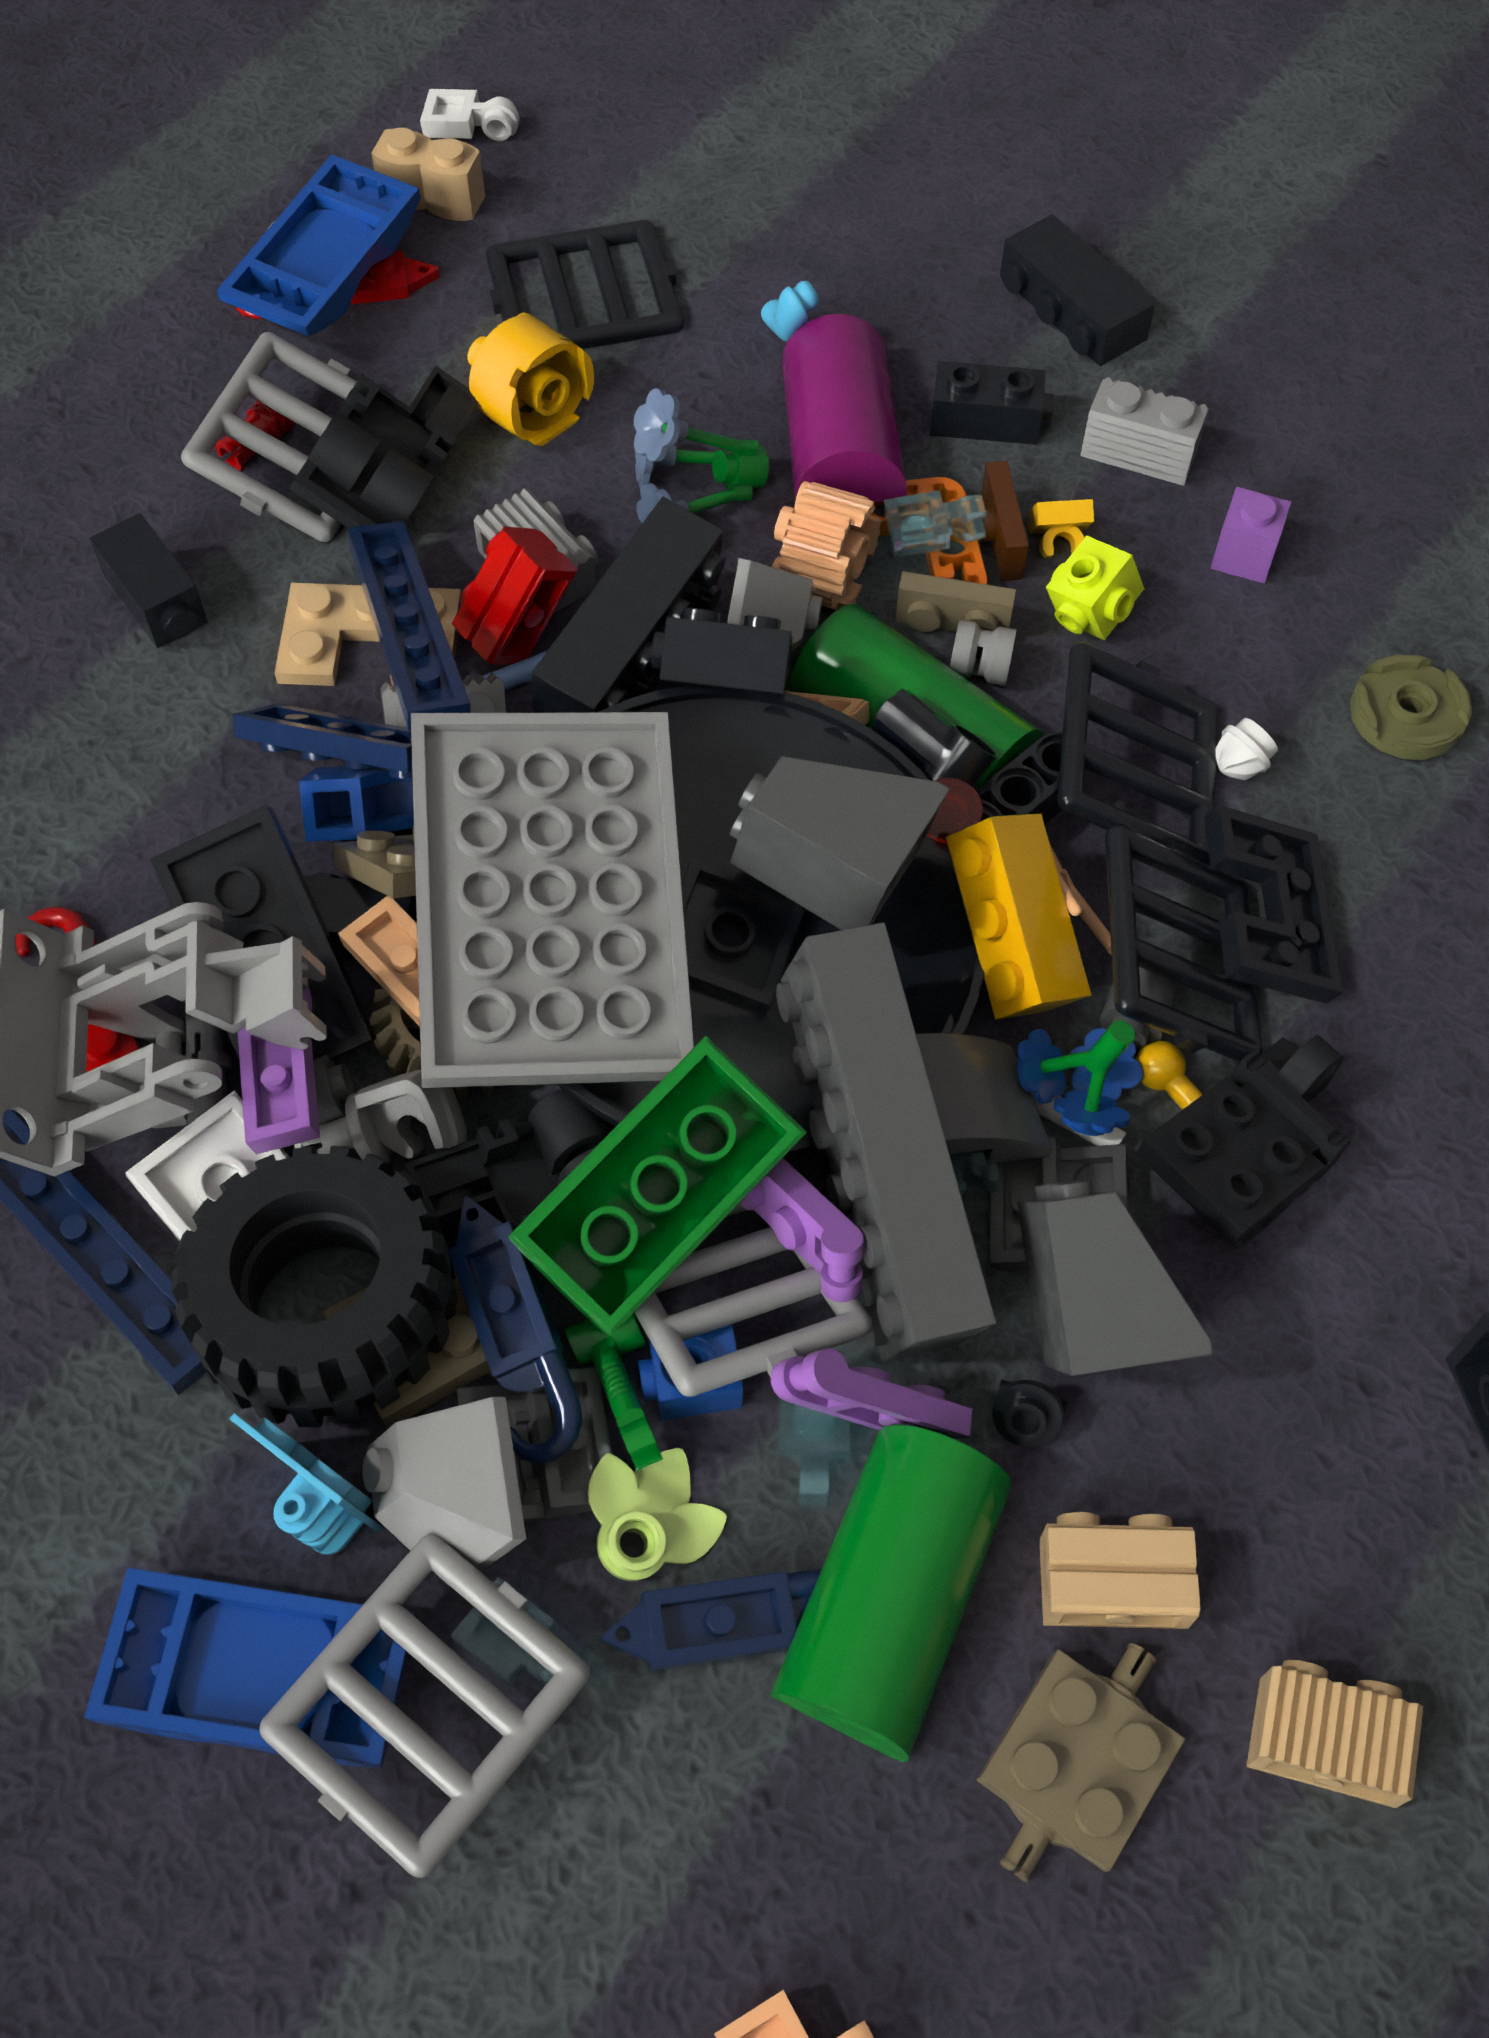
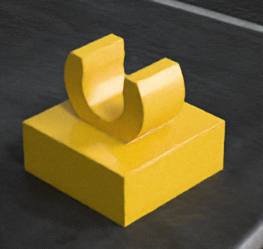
M1093 499L1037 502L1027 513L1029 534L1044 533L1039 542V551L1043 558L1054 556L1053 540L1058 536L1065 537L1070 542L1071 553L1074 552L1084 539L1081 531H1085L1094 522Z

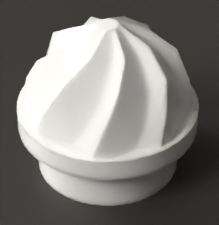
M1243 718L1236 726L1228 725L1222 731V737L1215 749L1216 761L1219 770L1224 775L1247 780L1258 773H1265L1271 767L1269 759L1278 752V747L1261 726L1251 719Z

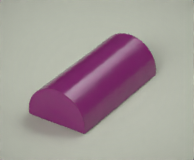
M829 314L808 321L789 338L782 356L795 501L798 490L804 481L816 482L865 496L874 502L906 501L907 487L886 345L881 334L867 321L847 314Z

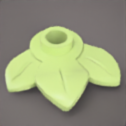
M681 1448L660 1452L663 1460L634 1472L625 1462L610 1453H606L595 1467L588 1484V1503L601 1525L597 1536L599 1559L606 1570L613 1576L626 1581H639L653 1575L664 1563H693L705 1555L721 1535L727 1518L726 1513L709 1505L689 1503L691 1497L690 1471L686 1454ZM634 1532L643 1539L644 1551L640 1557L632 1558L623 1553L620 1547V1538L623 1533Z

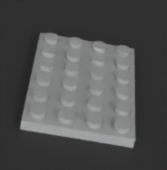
M668 712L411 713L422 1088L662 1081L694 1048Z

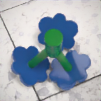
M1114 1021L1108 1029L1097 1028L1090 1031L1084 1041L1085 1047H1076L1069 1055L1062 1056V1052L1057 1046H1052L1051 1039L1045 1030H1032L1028 1040L1021 1041L1018 1045L1017 1073L1020 1084L1025 1091L1034 1092L1038 1103H1050L1053 1097L1061 1096L1065 1092L1066 1080L1062 1070L1075 1068L1076 1070L1072 1076V1085L1075 1090L1068 1091L1065 1098H1058L1054 1101L1053 1109L1062 1114L1061 1121L1074 1131L1089 1136L1111 1133L1114 1127H1126L1129 1125L1131 1116L1126 1110L1117 1107L1116 1100L1120 1098L1122 1089L1136 1087L1141 1082L1143 1076L1140 1063L1133 1059L1136 1052V1047L1133 1043L1135 1038L1134 1029L1125 1021Z

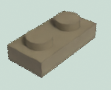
M902 571L898 589L895 622L906 623L911 628L921 632H931L936 629L957 632L959 619L977 622L980 628L993 631L999 626L1009 628L1016 589Z

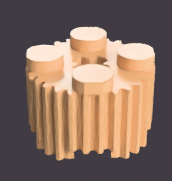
M804 481L798 490L795 507L783 506L775 525L774 538L783 542V547L780 550L781 557L778 556L775 559L772 567L812 579L814 583L813 596L823 597L822 606L837 610V608H842L848 604H855L863 585L853 581L860 576L867 555L873 556L878 545L879 527L882 520L870 515L875 510L874 501L869 500L865 496L816 482Z

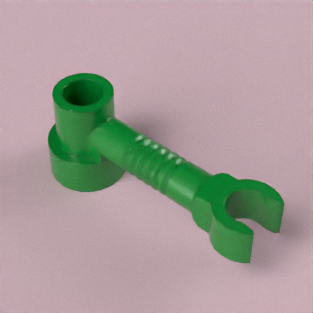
M632 1314L611 1337L602 1332L589 1319L564 1328L580 1367L593 1361L636 1470L638 1471L663 1460L621 1358L623 1355L646 1346L634 1315Z

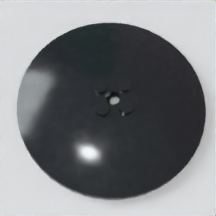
M687 685L640 695L604 709L598 713L668 712L694 1047L707 1036L807 1132L784 1157L819 1150L814 1143L810 1129L809 1114L815 1108L809 1085L802 1086L799 1083L794 1069L793 1048L798 1046L793 1024L792 1022H784L780 1015L776 988L777 984L781 983V978L806 937L841 930L730 863L737 839L730 836V831L743 810L738 804L756 773L760 772L768 777L781 756L924 780L929 779L907 756L874 730L840 711L785 692V697ZM945 800L922 847L873 922V924L885 922L916 1034H963L978 1001L984 977V971L978 958L946 839L947 836L963 829ZM724 922L736 924L743 930L746 941L735 947L725 946L716 940L712 929L717 924ZM661 1081L568 1083L557 1085L575 1097L594 1114L616 1127Z

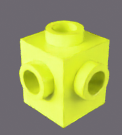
M1087 535L1067 561L1056 568L1051 581L1046 586L1056 610L1054 613L1055 618L1064 628L1075 634H1082L1084 631L1104 641L1116 625L1123 622L1129 616L1134 602L1145 589L1132 554Z

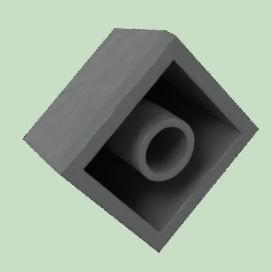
M781 756L768 777L760 772L756 773L739 801L738 806L743 808L730 831V836L737 839L730 863L840 930L872 925L922 847L950 788L936 781Z
M1074 1180L1035 1186L1036 1199L1017 1202L1038 1345L1043 1365L1074 1376L1213 1354L1210 1338L1116 1192H1093L1092 1180L1078 1182Z

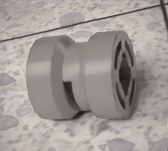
M959 619L950 668L966 679L972 675L984 677L988 684L1005 687L1017 629L999 626L993 631L980 628L977 622ZM978 646L983 647L981 659L976 658Z

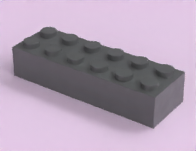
M885 922L806 937L781 978V983L777 984V1004L783 1021L792 1022L798 1043V1046L793 1048L795 1073L802 1086L809 1085L815 1108L809 1114L810 1129L814 1143L819 1150L826 1149L832 1172L826 1178L829 1201L855 1224L863 1234V1257L859 1265L863 1272L862 1290L867 1305L864 1308L872 1319L871 1331L865 1338L871 1348L878 1347L882 1363L961 1344L995 1325L996 1321Z

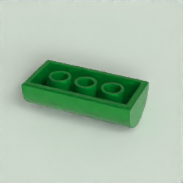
M858 604L843 606L818 627L799 655L790 678V692L856 698L868 701L869 722L865 726L870 729L875 724V715L887 699L893 697L901 688L911 691L951 725L957 724L967 729L984 741L997 754V758L971 793L1043 737V732ZM945 800V801L947 802V804H948L950 807H952L953 809L957 806V805H955V804H953V803H951V802Z
M705 1036L532 1211L508 1238L562 1295L595 1326L611 1337L807 1132L720 1048Z
M895 1424L881 1428L770 1696L900 1762L908 1761L1010 1493L1012 1481L1008 1474L986 1455L946 1435L909 1425Z

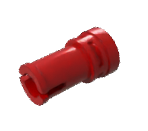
M256 401L246 412L247 417L244 419L246 422L278 440L296 426L294 421L259 401ZM228 436L219 439L215 444V449L220 457L227 452L232 453L239 446L225 461L239 471L257 454Z

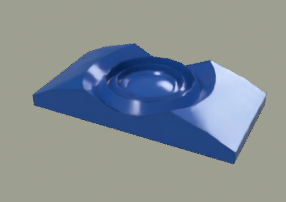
M331 154L216 290L219 300L308 337L324 330L347 313L358 285L374 264L393 256L421 199L419 188Z
M127 1567L84 1717L89 1721L157 1736L194 1742L225 1744L280 1755L261 1737L259 1727L262 1719L361 1608L362 1604ZM381 1629L350 1665L393 1704L397 1705L408 1652ZM328 1690L297 1725L340 1765L371 1768L383 1767L388 1742L331 1690Z

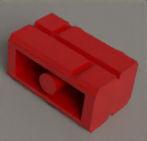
M503 526L501 532L497 533L489 541L486 548L487 558L475 580L471 581L464 588L461 594L462 605L451 623L466 640L472 642L471 646L477 653L492 665H511L529 658L578 571V568L563 553L557 551L558 547L543 532L537 529Z

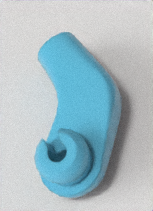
M800 281L794 288L786 287L781 292L778 300L774 299L767 302L761 310V317L764 323L781 340L788 342L792 334L808 322L806 312L815 309L820 300L809 281Z

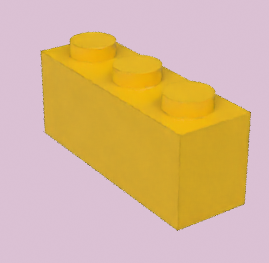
M1042 814L989 817L947 836L949 851L978 958L984 971V980L995 1020L1040 1013L1092 996Z

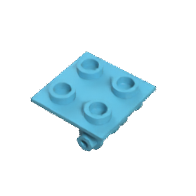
M235 1413L229 1418L298 1473L274 1506V1520L280 1529L292 1534L297 1540L323 1555H333L342 1551L364 1523L378 1533L383 1529L380 1524L364 1513L372 1503L368 1496L320 1461L319 1458L264 1417L256 1428Z

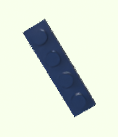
M279 703L233 714L235 738L259 742L260 749L263 751L281 752L293 749L301 751L302 758L306 760L337 758L344 760L345 767L350 769L381 767L388 769L390 777L400 779L412 778L411 733H409L406 727Z

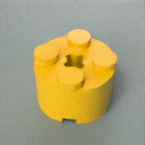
M523 312L499 324L487 337L477 338L470 346L467 354L468 363L471 365L469 390L478 401L476 409L515 437L523 441H529L534 445L544 446L577 423L580 416L574 412L582 397L589 401L593 391L594 367L590 356L576 343L529 313ZM527 404L535 410L528 413L520 412L519 408Z

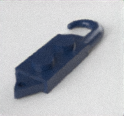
M465 1197L456 1246L448 1250L492 1376L496 1378L502 1387L517 1393H534L545 1389L556 1419L555 1430L552 1436L539 1444L523 1440L516 1429L510 1427L514 1453L522 1460L536 1464L555 1461L569 1452L579 1437L583 1422L581 1403L562 1354L565 1352L533 1265L508 1238L518 1226L510 1221L503 1223L478 1202ZM478 1211V1218L472 1221L473 1213Z
M822 1568L791 1573L784 1571L644 1591L640 1595V1604L603 1633L599 1640L601 1643L649 1662L650 1672L788 1651ZM618 1629H623L627 1632V1641L617 1639L616 1631Z

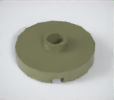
M1396 654L1376 660L1366 668L1365 673L1357 682L1350 699L1351 719L1361 736L1381 752L1401 759L1427 760L1446 754L1461 740L1472 714L1470 693L1459 676L1446 668L1445 673L1442 672L1440 669L1431 666L1433 660L1420 655ZM1402 707H1409L1416 713L1409 712Z

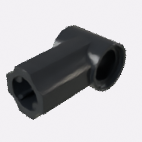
M901 688L893 697L885 701L875 715V724L872 730L898 748L930 781L940 782L950 788L945 800L955 805H958L968 797L997 758L995 751L984 741L960 725H951L936 713L933 708H930L909 690Z

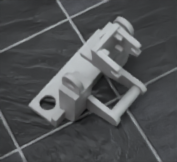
M193 902L180 905L95 946L94 930L85 926L62 934L8 909L0 910V1158L52 1176H57L84 1165L85 1151L93 1150L151 1127L185 1126L187 1114L194 1112V1099L215 1092L221 1087L222 1069L212 1061L191 1059L183 1056L182 1042H186V1022L169 1014L151 1003V1001L166 995L180 1001L186 1000V1014L234 1034L246 1027V1032L271 1043L295 1049H307L309 1046L308 1037L321 1041L326 1039L327 1033L326 1025L308 1009V1002L303 1000L302 990L308 988V978L315 981L325 980V966L302 945V940L293 936L280 943L243 948L242 941L222 932L224 914L221 909L208 903ZM16 934L26 935L36 944L40 953L38 966L26 964L17 955L14 947ZM88 1024L152 1042L148 1046L86 1072ZM6 1110L18 1112L27 1121L30 1129V1138L26 1145L12 1141L6 1134L2 1121Z

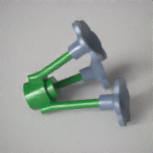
M652 389L646 398V403L639 406L634 415V427L637 431L634 438L636 481L639 482V488H641V500L637 502L636 507L641 523L645 521L662 496L671 500L665 489L658 490L653 483H649L650 475L655 465L674 467L675 462L712 465L713 476L716 482L723 483L728 490L687 503L683 499L674 501V503L695 514L732 501H751L753 496L752 489L762 488L768 477L769 461L765 448L757 440L736 439L688 427V423L685 420L678 419L680 411L679 399L676 396L666 394L662 389ZM686 439L723 449H719L716 452L676 449L675 443H682Z

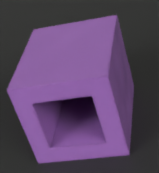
M1236 487L1210 569L1265 584L1292 501Z

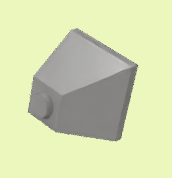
M739 558L727 624L743 625L744 616L747 615L781 620L780 630H788L792 633V654L804 645L806 631L815 632L818 629L823 597L813 596L814 583L812 579Z
M489 1397L395 1422L367 1447L362 1474L366 1490L372 1493L374 1517L410 1551L424 1536L436 1535L481 1572L526 1540L506 1397Z

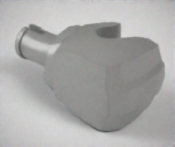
M421 1069L386 1079L350 1094L346 1100L344 1117L320 1124V1138L294 1144L295 1149L303 1148L321 1142L322 1148L317 1149L318 1154H329L331 1146L354 1148L362 1161L367 1154H375L391 1161L393 1151L405 1158L411 1159L417 1157L425 1150L423 1141L411 1128L413 1116L426 1125L435 1149H449L467 1142V1128L453 1088H422Z

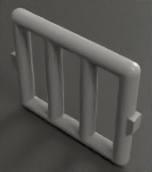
M264 332L259 336L182 451L181 460L187 468L241 497L240 506L254 514L261 516L263 511H266L320 542H329L334 538L342 525L340 522L324 512L320 516L209 454L221 435L224 434L295 475L303 467L308 459L307 455L235 415L246 397L250 396L321 437L331 421V417L260 377L272 358L343 399H346L356 383L354 379L348 376L350 369L337 361L330 359L326 364L276 334Z
M739 1203L726 1217L747 1211V1209ZM772 1227L692 1252L634 1312L676 1388L686 1397H694L767 1371L771 1378L773 1367L782 1360L794 1356L806 1357L814 1351L830 1349L866 1336L871 1331L872 1319L858 1297L848 1302H836L827 1298L821 1291V1275L795 1249L793 1251L806 1270L668 1316L656 1293L788 1250L777 1239ZM821 1293L836 1315L827 1320L700 1364H696L683 1342L684 1340Z
M426 1535L419 1540L266 1714L260 1723L259 1731L261 1737L323 1794L318 1799V1802L343 1824L348 1819H351L410 1875L423 1878L432 1873L585 1686L590 1678V1667L585 1660L525 1610L529 1606L527 1599L507 1582L504 1581L498 1587L440 1537ZM432 1571L553 1674V1677L524 1712L402 1606ZM381 1629L503 1736L473 1773L466 1769L350 1665ZM328 1690H331L451 1798L449 1803L420 1837L297 1726Z

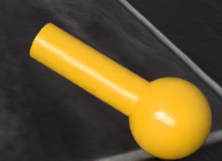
M1153 1041L1139 1050L1135 1060L1142 1067L1143 1076L1141 1083L1153 1090L1166 1091L1182 1110L1203 1095L1185 1075V1058L1177 1046L1167 1041Z

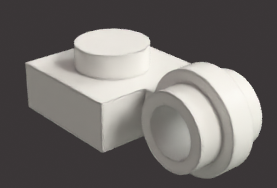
M429 89L420 123L423 134L429 138L472 139L475 126H481L485 135L490 139L504 141L510 135L513 136L516 133L520 118L515 105L505 97H494L485 103H480L477 90Z

